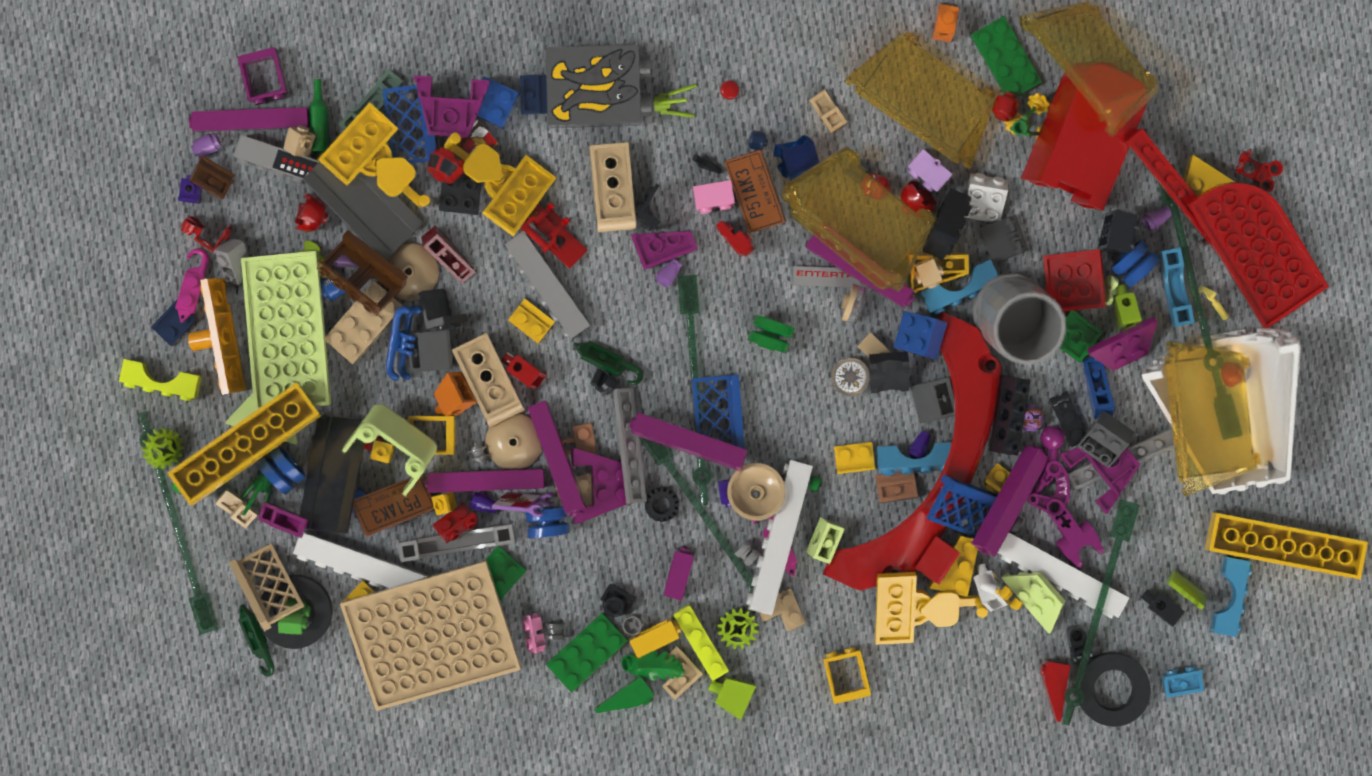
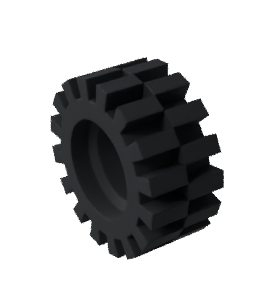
M658 487L648 493L645 511L654 521L664 522L675 517L679 509V500L671 489ZM659 497H664L669 501V508L665 512H659L655 509L654 502Z

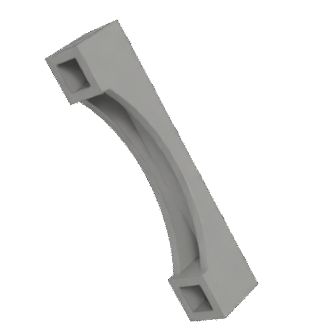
M508 523L464 531L458 539L447 544L440 535L401 541L398 543L400 561L405 562L442 554L513 544L516 542L514 524Z

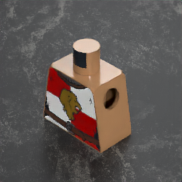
M478 119L475 121L469 137H462L460 142L456 144L469 155L480 144H486L494 150L499 145Z

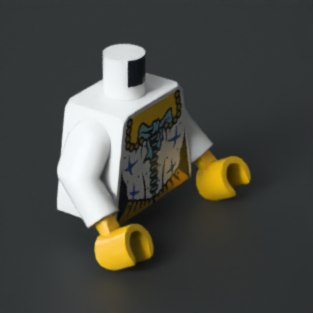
M986 563L976 567L978 575L974 576L976 587L982 604L990 612L1007 605L1015 610L1021 608L1023 602L1016 597L1012 602L1009 600L1013 593L1007 586L1001 587L997 575L992 570H989Z

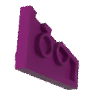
M691 231L630 234L644 270L698 250Z

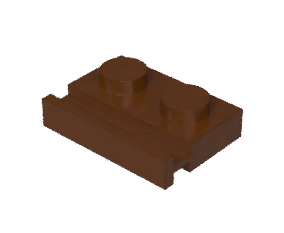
M200 156V160L196 164L189 181L220 200L224 199L235 174L207 157Z

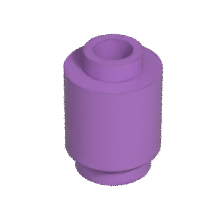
M208 133L192 141L193 146H191V149L196 157H206L218 151L221 143L215 133Z

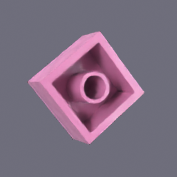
M731 180L693 186L696 212L700 211L701 214L712 213V209L719 208L720 211L731 210V206L735 204Z

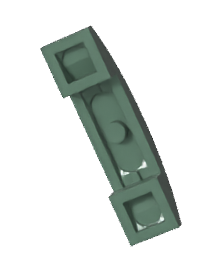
M388 69L376 82L373 89L353 111H350L343 118L338 126L345 130L369 102L380 111L384 107L382 89L400 87L403 80ZM395 92L387 93L388 101L394 95Z

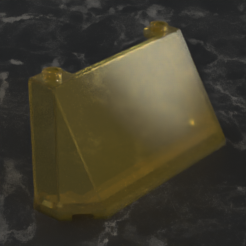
M1089 1L1019 16L1022 29L1025 32L1028 31L1030 35L1034 34L1099 113V119L1101 121L1106 120L1108 127L1105 130L1111 137L1157 94L1159 84L1157 78L1147 72L1100 16L1099 9L1095 5L1092 6Z
M901 32L845 78L844 82L849 86L851 84L856 87L854 91L863 99L957 164L961 161L964 163L963 166L965 168L971 169L996 99L993 96L995 93L987 87L984 89L978 88L920 47L915 41L916 37L909 32Z
M848 147L841 149L785 184L782 198L784 201H788L791 207L789 212L794 220L879 289L893 288L894 291L902 290L936 220L931 211L919 209L917 212L913 211L859 167L861 161L858 153Z
M1177 341L1167 342L1166 348L1170 350L1169 356H1165V367L1179 483H1184L1185 487L1182 488L1183 496H1189L1257 469L1261 459L1260 454L1256 453L1255 448L1253 449L1245 377L1247 368H1250L1249 357L1246 356L1245 352Z

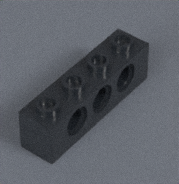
M1001 375L989 451L1018 456L1031 380Z

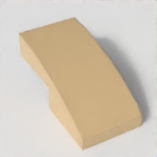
M825 89L808 99L831 133L847 123Z
M871 333L857 346L867 357H869V354L892 353Z
M228 487L215 503L231 515L230 518L245 529L258 515L250 507L246 515L243 516L242 513L247 502Z

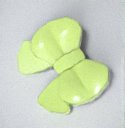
M1108 275L1104 280L1107 306L1112 304L1113 296L1117 293L1116 287L1119 284L1118 278L1112 275Z

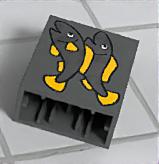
M639 45L546 47L549 128L642 126L641 116H652L651 93H641L640 78H651L650 54L640 55Z

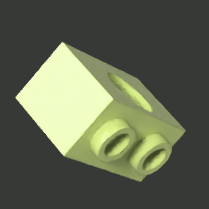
M820 517L806 553L814 559L830 564L844 528L836 522Z

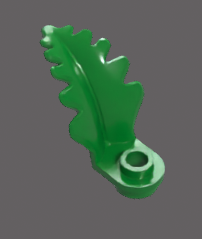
M654 650L640 658L633 654H627L621 660V665L625 672H629L634 676H644L650 681H656L657 676L662 680H667V675L671 679L679 678V676L682 677L685 673L680 660H675L674 654L668 658L667 651H663L658 655V651Z

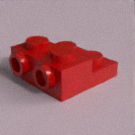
M720 221L715 226L739 257L741 255L746 257L754 250L751 244L753 240L746 232L742 233L739 231L733 235L734 229L728 222L724 224L723 221Z

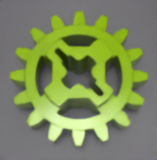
M160 427L159 432L153 429L154 434L147 433L146 435L149 439L142 441L146 444L144 447H141V450L145 452L142 457L147 459L146 462L149 465L152 464L156 469L158 467L165 469V465L171 468V462L178 463L177 456L182 457L179 451L184 449L180 445L183 440L178 437L179 434L177 432H173L170 428L166 430Z
M741 607L739 612L732 608V613L725 611L726 617H720L722 623H718L717 627L722 630H719L717 633L718 635L723 634L720 640L721 642L726 640L727 647L733 644V649H736L737 645L744 649L743 644L746 643L750 646L749 640H756L753 634L759 632L757 629H754V627L758 626V622H753L755 619L754 615L749 617V610L743 613ZM734 616H742L745 619L736 620ZM728 621L730 623V629L727 632H725V625ZM734 625H743L741 627L742 632H733V630L735 629ZM751 625L750 634L747 636L745 633L746 628ZM740 637L741 641H734L730 638Z

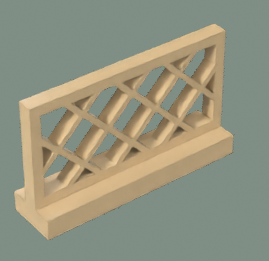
M272 544L239 561L234 559L229 562L264 631L270 629L271 624L304 607ZM269 551L272 552L273 555L270 562L262 560L263 554ZM250 561L256 562L253 571L246 570L244 565ZM260 564L269 565L266 574L257 572ZM272 567L281 569L278 577L269 575ZM255 576L264 578L261 586L253 585ZM268 579L276 580L274 589L265 587ZM280 582L288 583L286 592L277 590ZM263 591L272 593L269 602L261 600ZM276 594L284 596L282 604L273 603ZM288 597L295 598L298 602L292 607L285 606ZM271 606L280 608L278 614L270 618L268 613Z

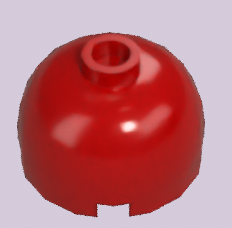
M915 179L910 180L902 189L900 201L903 206L901 208L908 216L911 214L919 218L926 217L938 208V206H935L937 202L926 188L924 191L918 187L921 183Z
M305 193L303 198L306 201L304 204L300 203L295 224L298 225L295 229L304 232H314L320 228L322 223L326 224L328 213L325 212L326 206L319 197Z

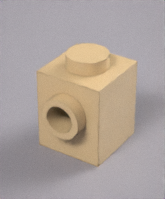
M302 125L289 127L283 149L294 156H310L315 134L308 131L309 128Z
M933 257L914 264L917 273L914 274L918 284L922 283L924 288L927 286L929 289L936 287L942 281L941 275L944 274L940 264L935 263Z

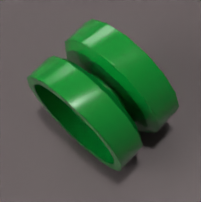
M755 315L753 325L763 331L762 333L755 330L750 331L747 340L773 352L776 350L787 354L789 343L779 339V337L792 338L795 328Z

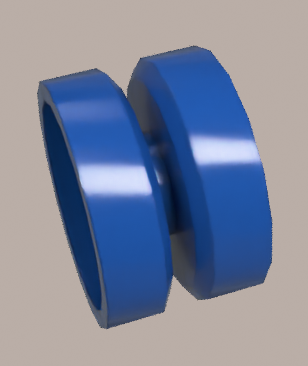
M1143 239L1136 242L1133 250L1123 254L1111 266V269L1117 275H1121L1129 269L1122 280L1129 288L1149 274L1160 261V257L1155 252H1150L1142 257L1149 247Z
M278 446L270 452L272 460L265 457L257 465L264 476L279 491L287 495L294 488L292 481L300 483L306 477V473L291 455Z
M563 506L537 508V511L543 512L540 517H535L529 512H525L527 522L539 523L527 528L528 538H543L570 533L569 523L556 522V520L564 519L568 516Z

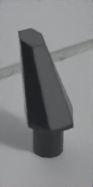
M697 154L693 156L692 160L698 164L699 168L717 174L722 172V169L707 157H701Z

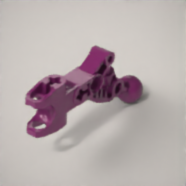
M1047 426L1043 429L1040 439L1043 446L1047 448L1049 460L1044 467V472L1038 479L1040 482L1033 492L1030 493L1026 502L1048 514L1063 535L1055 544L1062 554L1078 570H1081L1083 564L1079 558V551L1083 546H1092L1100 555L1105 553L1098 534L1091 524L1086 520L1078 525L1066 508L1070 498L1069 479L1067 471L1059 462L1058 449L1064 443L1065 436L1062 429L1058 426ZM1055 477L1056 491L1054 495H1041L1040 493L1045 485L1048 486ZM1057 502L1058 509L1051 512L1049 509L1050 504ZM1061 514L1064 519L1068 520L1067 526L1061 525L1063 521L1058 515Z

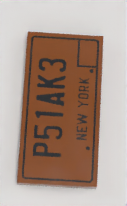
M759 149L725 160L724 163L749 234L785 223L786 219L762 150Z
M420 476L406 496L402 494L403 488L411 478L354 500L353 510L366 537L435 510L431 495L428 493V488H425L422 476Z

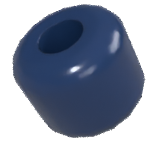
M752 130L749 136L748 147L753 150H763V147H766L768 143L766 134Z

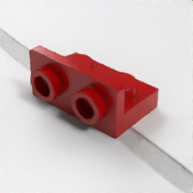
M462 503L432 525L447 544L458 539L464 531L472 529L478 521L476 514L471 512Z

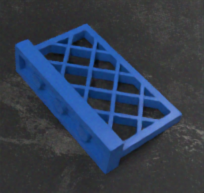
M417 85L382 89L386 118L406 134L400 144L394 140L393 135L389 139L392 158H396V152L401 147L409 154L405 160L410 164L428 162L430 153L434 152L435 148L438 149L437 137L428 133L419 95L414 103L405 97L409 90L417 89ZM396 92L401 97L393 105L388 101L387 93ZM403 98L412 104L406 113L397 108ZM413 107L417 108L421 113L417 122L407 116ZM395 109L404 115L398 124H395L390 117ZM405 118L414 123V126L408 133L399 127ZM416 126L423 130V136L419 141L410 135ZM408 137L417 143L411 152L402 146ZM419 145L426 149L427 158L419 159L413 154Z
M739 375L691 378L696 433L700 434L701 432L703 435L708 436L712 429L716 427L723 433L718 439L719 441L724 436H727L731 440V445L745 449ZM718 380H726L727 388L722 393L714 387ZM704 381L710 387L702 395L697 391L696 382ZM711 389L720 395L714 403H711L705 397ZM722 397L728 402V407L724 412L715 406ZM702 399L711 405L705 414L698 409V404ZM713 407L722 414L715 423L706 416ZM723 416L730 423L726 431H723L717 425ZM704 418L713 424L706 433L700 429V423Z
M944 474L941 479L944 485L926 518L975 537L977 532L974 531V526L980 523L981 527L988 512L983 514V509L988 506L991 508L998 495ZM948 491H951L952 497L945 500L946 494L948 493ZM964 496L965 502L958 505L957 500ZM977 502V507L971 509L970 504ZM953 503L954 508L947 511L946 506ZM966 507V513L960 516L959 511ZM942 509L943 514L935 517L937 511ZM978 512L979 517L972 520V515ZM955 513V519L949 522L948 517ZM967 518L968 523L962 526L961 521Z

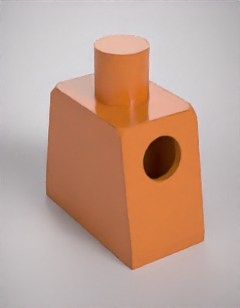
M938 3L932 39L951 43L955 33L959 7Z
M448 372L434 392L438 402L435 411L440 416L459 415L477 402L463 372Z

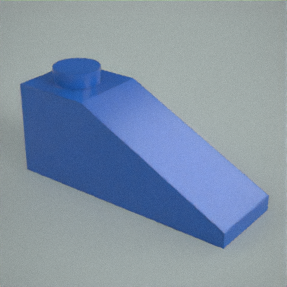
M1093 357L1083 359L1086 385L1094 420L1103 410L1113 416L1114 402L1104 364Z

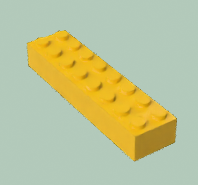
M296 382L167 474L189 505L194 506L321 415Z
M1212 512L1205 550L1361 580L1368 542Z

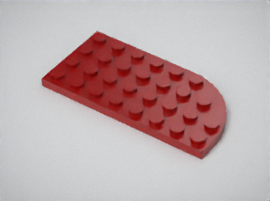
M1224 183L1204 191L1187 203L1262 328L1271 327L1329 287L1282 207L1266 191L1246 183Z

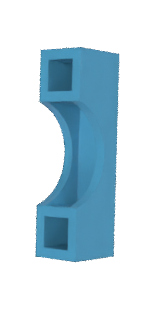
M1181 247L1159 251V263L1171 327L1194 324L1192 305L1187 297L1184 284V262Z
M990 259L971 268L969 283L959 291H948L938 285L919 293L928 313L934 312L936 315L944 311V306L951 304L953 307L962 303L961 298L969 296L970 299L977 296L982 286L988 280L998 276Z
M952 442L935 443L932 451L921 459H911L904 456L897 446L877 447L878 474L892 476L894 473L911 475L913 472H921L922 474H929L937 470L942 472Z
M1224 556L1221 575L1231 584L1232 598L1224 609L1213 612L1211 632L1237 637V633H1240L1242 626L1240 616L1245 610V603H1243L1244 595H1247L1249 589L1247 579L1252 573L1251 561Z

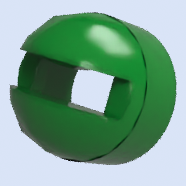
M811 476L809 480H812V483H808L807 487L811 491L817 492L822 478Z

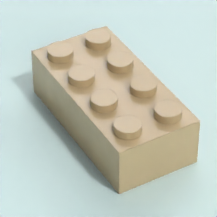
M373 281L364 292L365 295L376 303L388 293L377 281ZM394 297L376 316L373 313L367 312L363 305L356 301L325 336L326 342L349 362L356 364L393 322L396 309L404 305Z

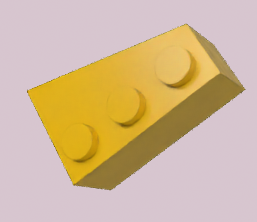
M1194 155L1188 157L1183 180L1196 196L1214 186L1235 182Z
M967 252L946 254L944 260H940L927 253H909V288L915 293L928 288V286L924 288L922 283L918 284L914 275L917 273L914 264L929 257H933L935 263L940 264L944 274L941 275L942 281L939 284L969 274V254Z
M958 535L952 546L960 552L959 556L940 585L931 581L928 585L930 589L955 592L957 595L968 597L978 551L971 544L974 538Z

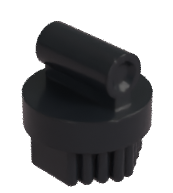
M598 368L590 384L595 386V390L607 396L614 391L617 381L613 378L612 374Z

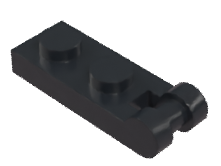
M1065 391L1056 398L1055 396L1049 398V401L1070 447H1074L1079 444L1086 432L1068 392ZM1065 402L1067 407L1060 409L1059 404Z

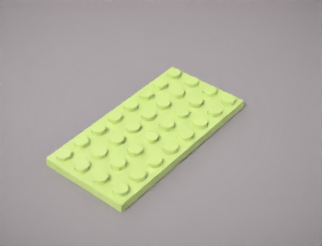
M318 251L241 258L254 412L296 382L314 406L331 405L321 281L317 270Z

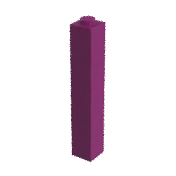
M309 108L192 111L191 116H189V127L194 132L289 129V127H297L298 125L309 128Z
M815 231L805 246L813 254L903 309L906 306L910 307L913 303L915 292L819 232Z
M544 400L527 408L565 513L568 516L578 517L583 514V511L587 510V506L550 405Z
M637 413L636 418L632 417L629 428H632L631 432L635 436L740 472L747 456L746 449L641 413Z
M1026 445L1023 448L971 543L981 553L996 557L1049 460L1043 453L1044 450L1042 448Z
M544 469L428 473V477H425V488H428V493L545 488Z

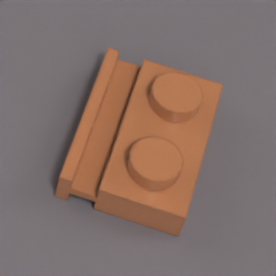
M914 472L911 475H902V473H894L892 476L875 475L879 504L918 498Z

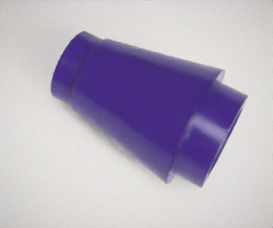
M920 431V434H918L908 448V455L914 459L925 457L931 435Z
M474 492L469 504L470 507H473V510L494 514L497 509H492V505L496 501L481 492Z

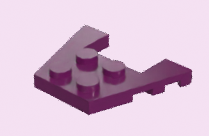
M414 75L429 135L451 136L452 133L456 132L460 137H469L488 90L490 80L472 79L471 97L469 100L432 97L433 77Z
M571 448L572 466L591 465L592 505H588L587 510L583 511L582 515L573 517V524H579L626 505L622 463Z
M1075 448L1059 455L1069 469L1086 457L1110 489L1095 500L1104 514L1109 513L1111 507L1140 466V463L1128 448L1121 453L1110 468H1107L1080 448Z

